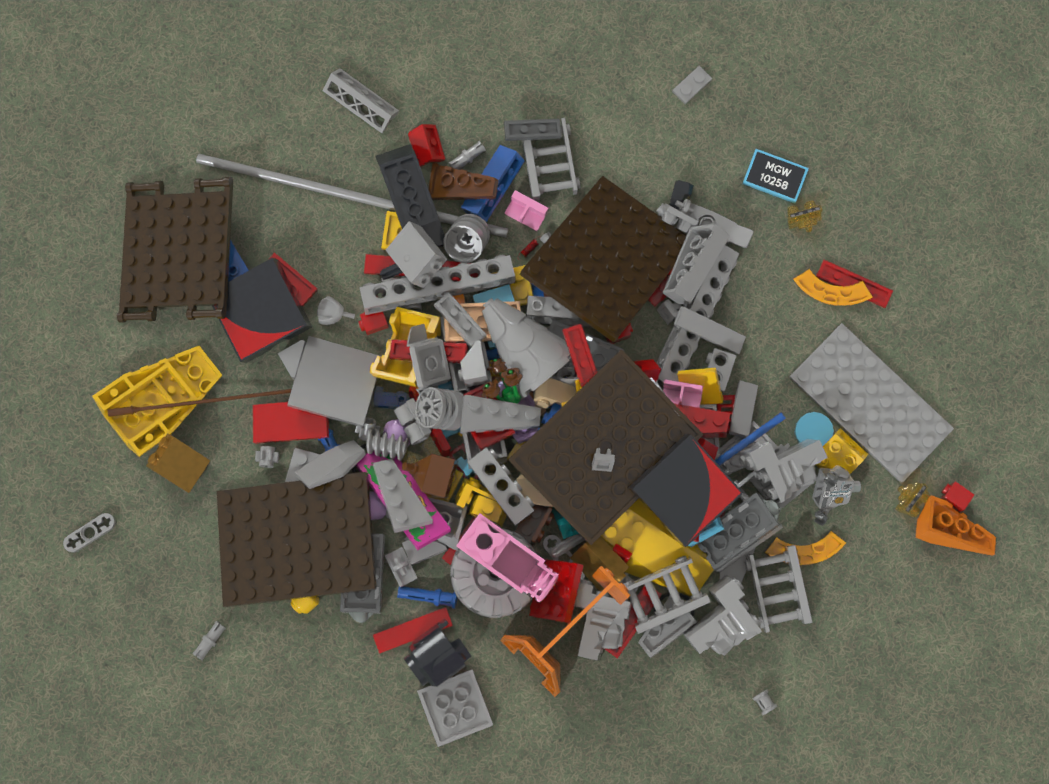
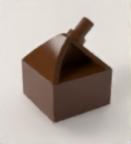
M431 454L416 463L409 464L404 462L402 470L408 471L413 475L421 492L448 498L458 460Z

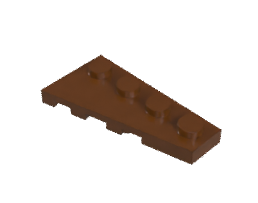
M433 163L428 190L432 200L496 199L499 180L494 177L478 173L474 174L466 170H458Z

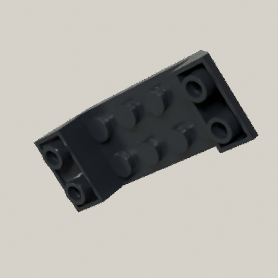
M409 144L375 156L401 228L403 229L409 221L424 229L437 247L444 246L445 235L412 145Z

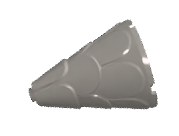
M491 298L483 304L485 309L482 310L492 343H495L502 362H506V370L519 368V373L523 375L520 383L517 384L518 393L521 396L520 400L529 395L528 393L538 388L569 361L571 356L566 341L550 332L548 328L529 319L525 313L498 298L495 300Z

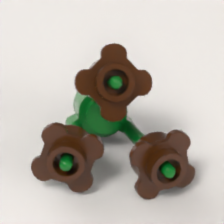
M501 358L494 359L490 362L491 366L487 368V371L491 370L493 375L499 374L505 389L502 390V395L500 396L499 381L495 379L493 382L489 381L484 384L481 397H488L489 399L496 397L499 401L518 404L521 396L518 393L517 384L520 383L523 375L519 373V368L506 370V362H502Z

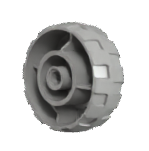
M501 528L535 553L533 547L524 537L514 531ZM458 548L451 563V583L458 599L469 610L484 617L501 618L522 610L531 601L530 593L527 594L524 591L520 593L501 578L491 577L490 570Z

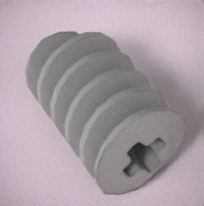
M372 429L369 430L366 442L368 454H372L375 450L376 456H379L382 452L383 457H387L390 453L391 459H394L396 455L398 460L403 459L408 447V437L403 442L402 435L395 440L394 434L389 439L387 438V432L380 437L379 431L372 435Z

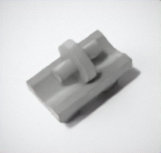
M685 199L683 203L680 201L676 202L675 205L680 208L679 210L666 203L663 207L665 212L662 220L672 225L676 217L681 218L677 228L688 233L692 225L697 226L699 222L685 214L686 212L691 214L694 212V208L690 207L691 201Z
M403 547L385 555L400 587L418 579Z

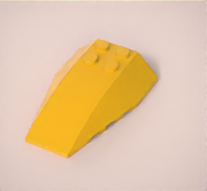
M197 346L178 353L171 358L162 359L153 365L141 367L132 373L128 372L92 397L105 419L126 446L140 457L159 444L160 440L167 433L171 435L197 404L145 410L133 415L108 417V409L130 407L131 405L134 407H146L202 400L222 377V374L201 347Z
M640 499L629 507L601 535L612 549L615 544H618L633 553L627 562L629 568L625 572L639 578H643L676 563L675 560L682 556H686V558L691 557L693 563L688 564V567L700 591L714 570L706 558L707 555L701 551L697 544L693 547L680 545L662 525L655 513L648 509ZM681 568L670 572L677 591L691 597L692 593ZM662 576L652 580L653 583L667 588Z

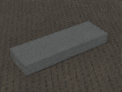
M560 119L510 120L503 123L505 141L561 139L562 137Z

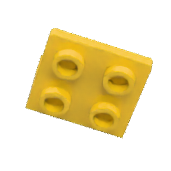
M840 428L823 446L828 458L815 465L819 469H833L838 465L851 474L865 460L868 453Z
M470 477V479L464 478L455 497L456 505L463 508L465 504L470 503L473 497L472 490L492 500L495 499L488 489L473 477Z

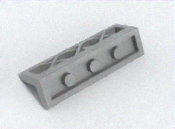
M342 69L331 73L323 89V92L381 133L386 130L390 120L399 113L398 109ZM332 83L338 86L339 93H335L330 89ZM345 94L353 96L354 103L350 104ZM364 104L367 106L369 114H364L361 111L360 105ZM376 115L385 119L382 126L376 122Z

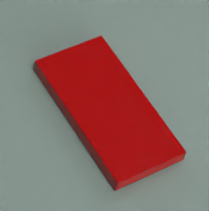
M288 402L253 405V443L255 444L329 438L328 417L288 407Z

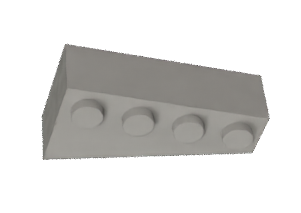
M715 224L690 227L663 294L677 304H690L730 235Z
M429 498L451 528V532L435 541L457 550L458 547L456 545L463 531L467 506L463 508L454 503ZM386 509V517L389 518V514Z

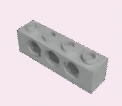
M486 447L467 463L513 524L516 525L534 511L532 508L534 503L528 496L524 498L520 492L522 488L516 480L511 481L508 477L511 474L504 464L500 466L496 461L499 458L492 448L488 450ZM487 464L495 466L496 471L493 475L485 473L484 468ZM500 479L505 480L508 484L507 489L504 491L498 490L496 486ZM512 495L518 496L520 500L516 507H512L508 502L509 497Z

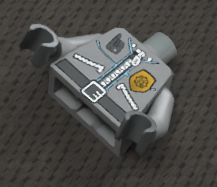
M838 465L833 469L820 468L812 498L819 508V511L815 512V517L817 518L814 522L821 526L827 522V515L830 510L849 503L851 493L860 492L861 490L860 481H854L849 472Z

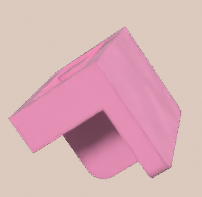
M515 190L505 214L537 231L548 213V208Z
M664 380L663 391L674 404L700 408L703 386Z

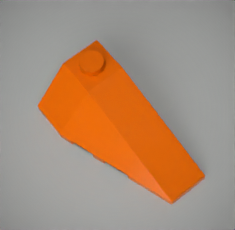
M932 495L928 498L917 520L915 538L931 544L991 556L995 555L996 537L979 524L972 523L967 519L966 514L956 511L948 501Z

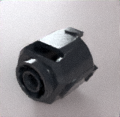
M446 619L437 622L436 625L416 638L409 646V654L404 657L405 662L423 686L429 682L431 686L438 687L466 666L464 662L471 657V654L459 638L450 643L441 629L449 624Z

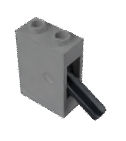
M409 221L386 249L395 264L382 269L380 276L383 280L404 273L412 284L424 288L442 267L447 258L421 226Z

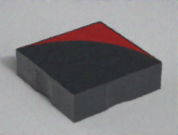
M271 258L228 282L226 318L219 319L240 362L247 363L270 351L277 344L290 340L312 328L301 303L293 294L291 284L279 260ZM213 305V309L216 310L218 305Z
M685 434L658 463L648 468L629 486L630 490L648 509L655 513L662 525L684 547H687L743 494L741 489L691 434Z

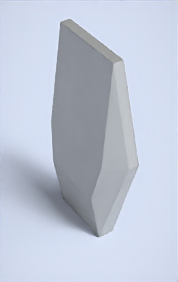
M352 440L322 453L296 471L295 474L311 489L344 477L366 453L364 449Z

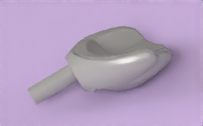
M330 296L322 299L318 305L317 314L319 323L322 325L334 324L342 316L352 319L355 317V314L344 312V307Z

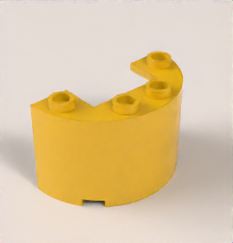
M396 307L395 312L391 314L389 319L393 334L391 339L387 341L385 355L377 356L375 362H372L370 366V373L377 378L418 387L412 361L391 360L389 358L391 340H408L410 328L420 324L425 325L428 339L435 338L441 335V320L438 316Z

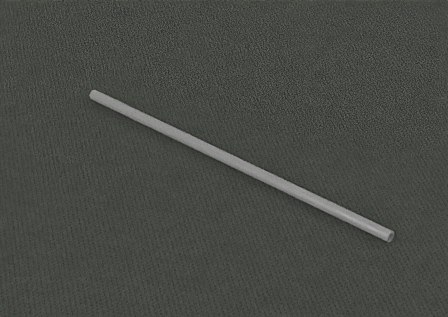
M198 154L196 162L395 211L392 200L203 154ZM437 211L440 222L453 225L458 216ZM487 224L490 234L507 237L508 228Z

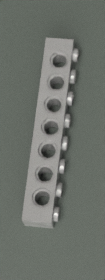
M725 245L692 302L684 304L683 307L710 319L714 313L713 309L722 296L721 292L730 279L729 275L737 264L739 253ZM719 262H720V264H721V269H720V270H719V268H718ZM674 325L657 361L661 368L657 383L664 386V380L679 382L677 373L689 367L690 358L698 348L699 336L690 332L689 337H687L686 330ZM679 347L682 349L681 354H679ZM672 363H673V365H674L673 371H671V364H672Z
M498 255L490 260L479 259L476 263H461L457 267L452 268L442 267L421 290L414 289L416 285L412 284L406 276H402L401 279H386L382 283H367L360 287L365 315L396 309V307L401 308L438 300L448 292L455 296L515 283V273L510 255ZM496 269L498 270V272L496 274H491L489 270ZM472 273H478L480 276L477 278H472L470 275ZM453 277H459L461 280L458 282H453L451 279ZM440 281L442 282V284L440 286L433 285V282ZM397 289H403L404 293L397 294L395 293V291ZM379 293L386 294L383 298L376 297Z

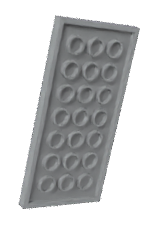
M842 323L789 377L900 483H903L954 429Z

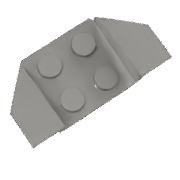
M424 324L411 327L407 347L410 346L409 350L418 386L416 390L420 394L428 387L438 388V385L447 383L451 376L443 340L437 337L428 339Z

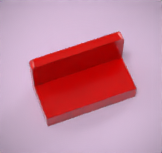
M422 124L408 133L420 167L429 162H442L445 160L436 125Z

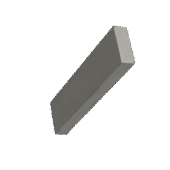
M680 307L674 325L735 354H740L746 338L686 307Z

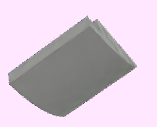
M308 336L287 406L363 427L377 378L370 373V366L379 355Z

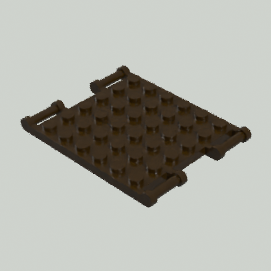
M231 176L224 177V179L209 180L195 178V193L164 195V182L161 180L154 183L134 184L133 182H127L125 184L127 194L119 312L117 313V321L119 323H124L128 320L156 321L157 308L188 306L186 311V318L188 320L217 317V319L226 318L233 200V178ZM204 187H225L224 191L204 192ZM155 190V195L135 196V191ZM218 305L216 310H197V306ZM148 308L147 312L128 313V309Z

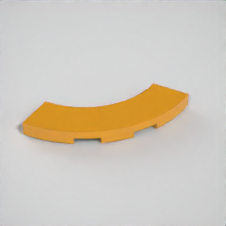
M810 269L793 278L806 294L826 304L836 306L854 305L872 298L863 280L854 285L835 286L820 280Z
M830 531L823 539L816 543L805 546L795 545L799 565H810L824 561L842 549L846 542ZM776 537L765 553L769 556L783 554V551H786L785 546L792 544Z

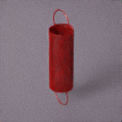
M533 239L520 254L522 253L526 257L539 243L536 239Z

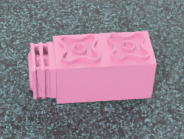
M480 513L456 545L520 593L524 591L527 594L530 593L532 598L536 597L535 600L541 602L546 597L559 577V574L553 573L551 568H546L547 565L544 564V559Z

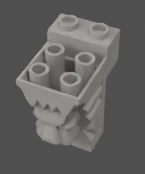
M806 439L778 454H775L770 442H757L739 452V461L743 468L755 470L754 476L763 486L762 493L767 500L779 503L790 498L793 495L792 492L800 490L801 487L814 484V479H816L814 465L828 458L820 440Z
M726 575L708 588L719 605L683 633L691 646L699 654L704 650L712 648L717 654L725 656L733 646L739 645L744 639L749 640L762 632L759 628L761 623L754 615L747 612L749 607L743 599H740L745 595L742 592L744 587L734 577L731 578Z
M580 579L574 607L585 609L601 593L597 591L595 594L596 587L592 586L591 581ZM606 593L587 612L578 656L600 661L603 649H617L623 645L625 619H629L632 607L631 602H628V598L620 605L614 598H609L610 594Z

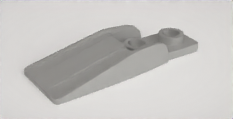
M693 203L690 204V207L694 208V212L692 214L686 212L685 214L700 221L699 226L715 224L730 235L725 245L732 243L743 248L748 247L753 236L752 230L739 226L737 223Z

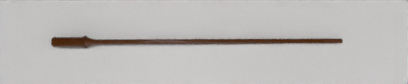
M292 389L146 407H134L131 405L130 407L108 409V417L133 415L145 410L291 393Z

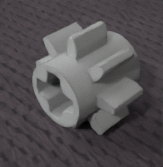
M365 417L363 427L356 426L355 432L359 433L361 440L367 441L369 430L372 429V435H375L380 430V426H376L375 419Z
M261 446L260 451H256L255 460L259 462L260 467L273 468L274 463L279 461V452H275V447Z

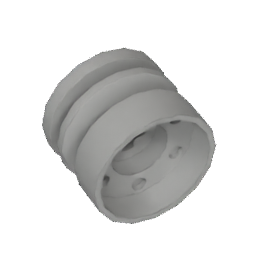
M464 214L458 217L445 234L444 248L447 254L455 261L461 263H469L476 260L489 242L490 229L486 221L474 214Z
M433 387L424 389L419 394L415 407L416 418L419 424L425 428L451 431L459 429L461 427L464 395L455 390Z

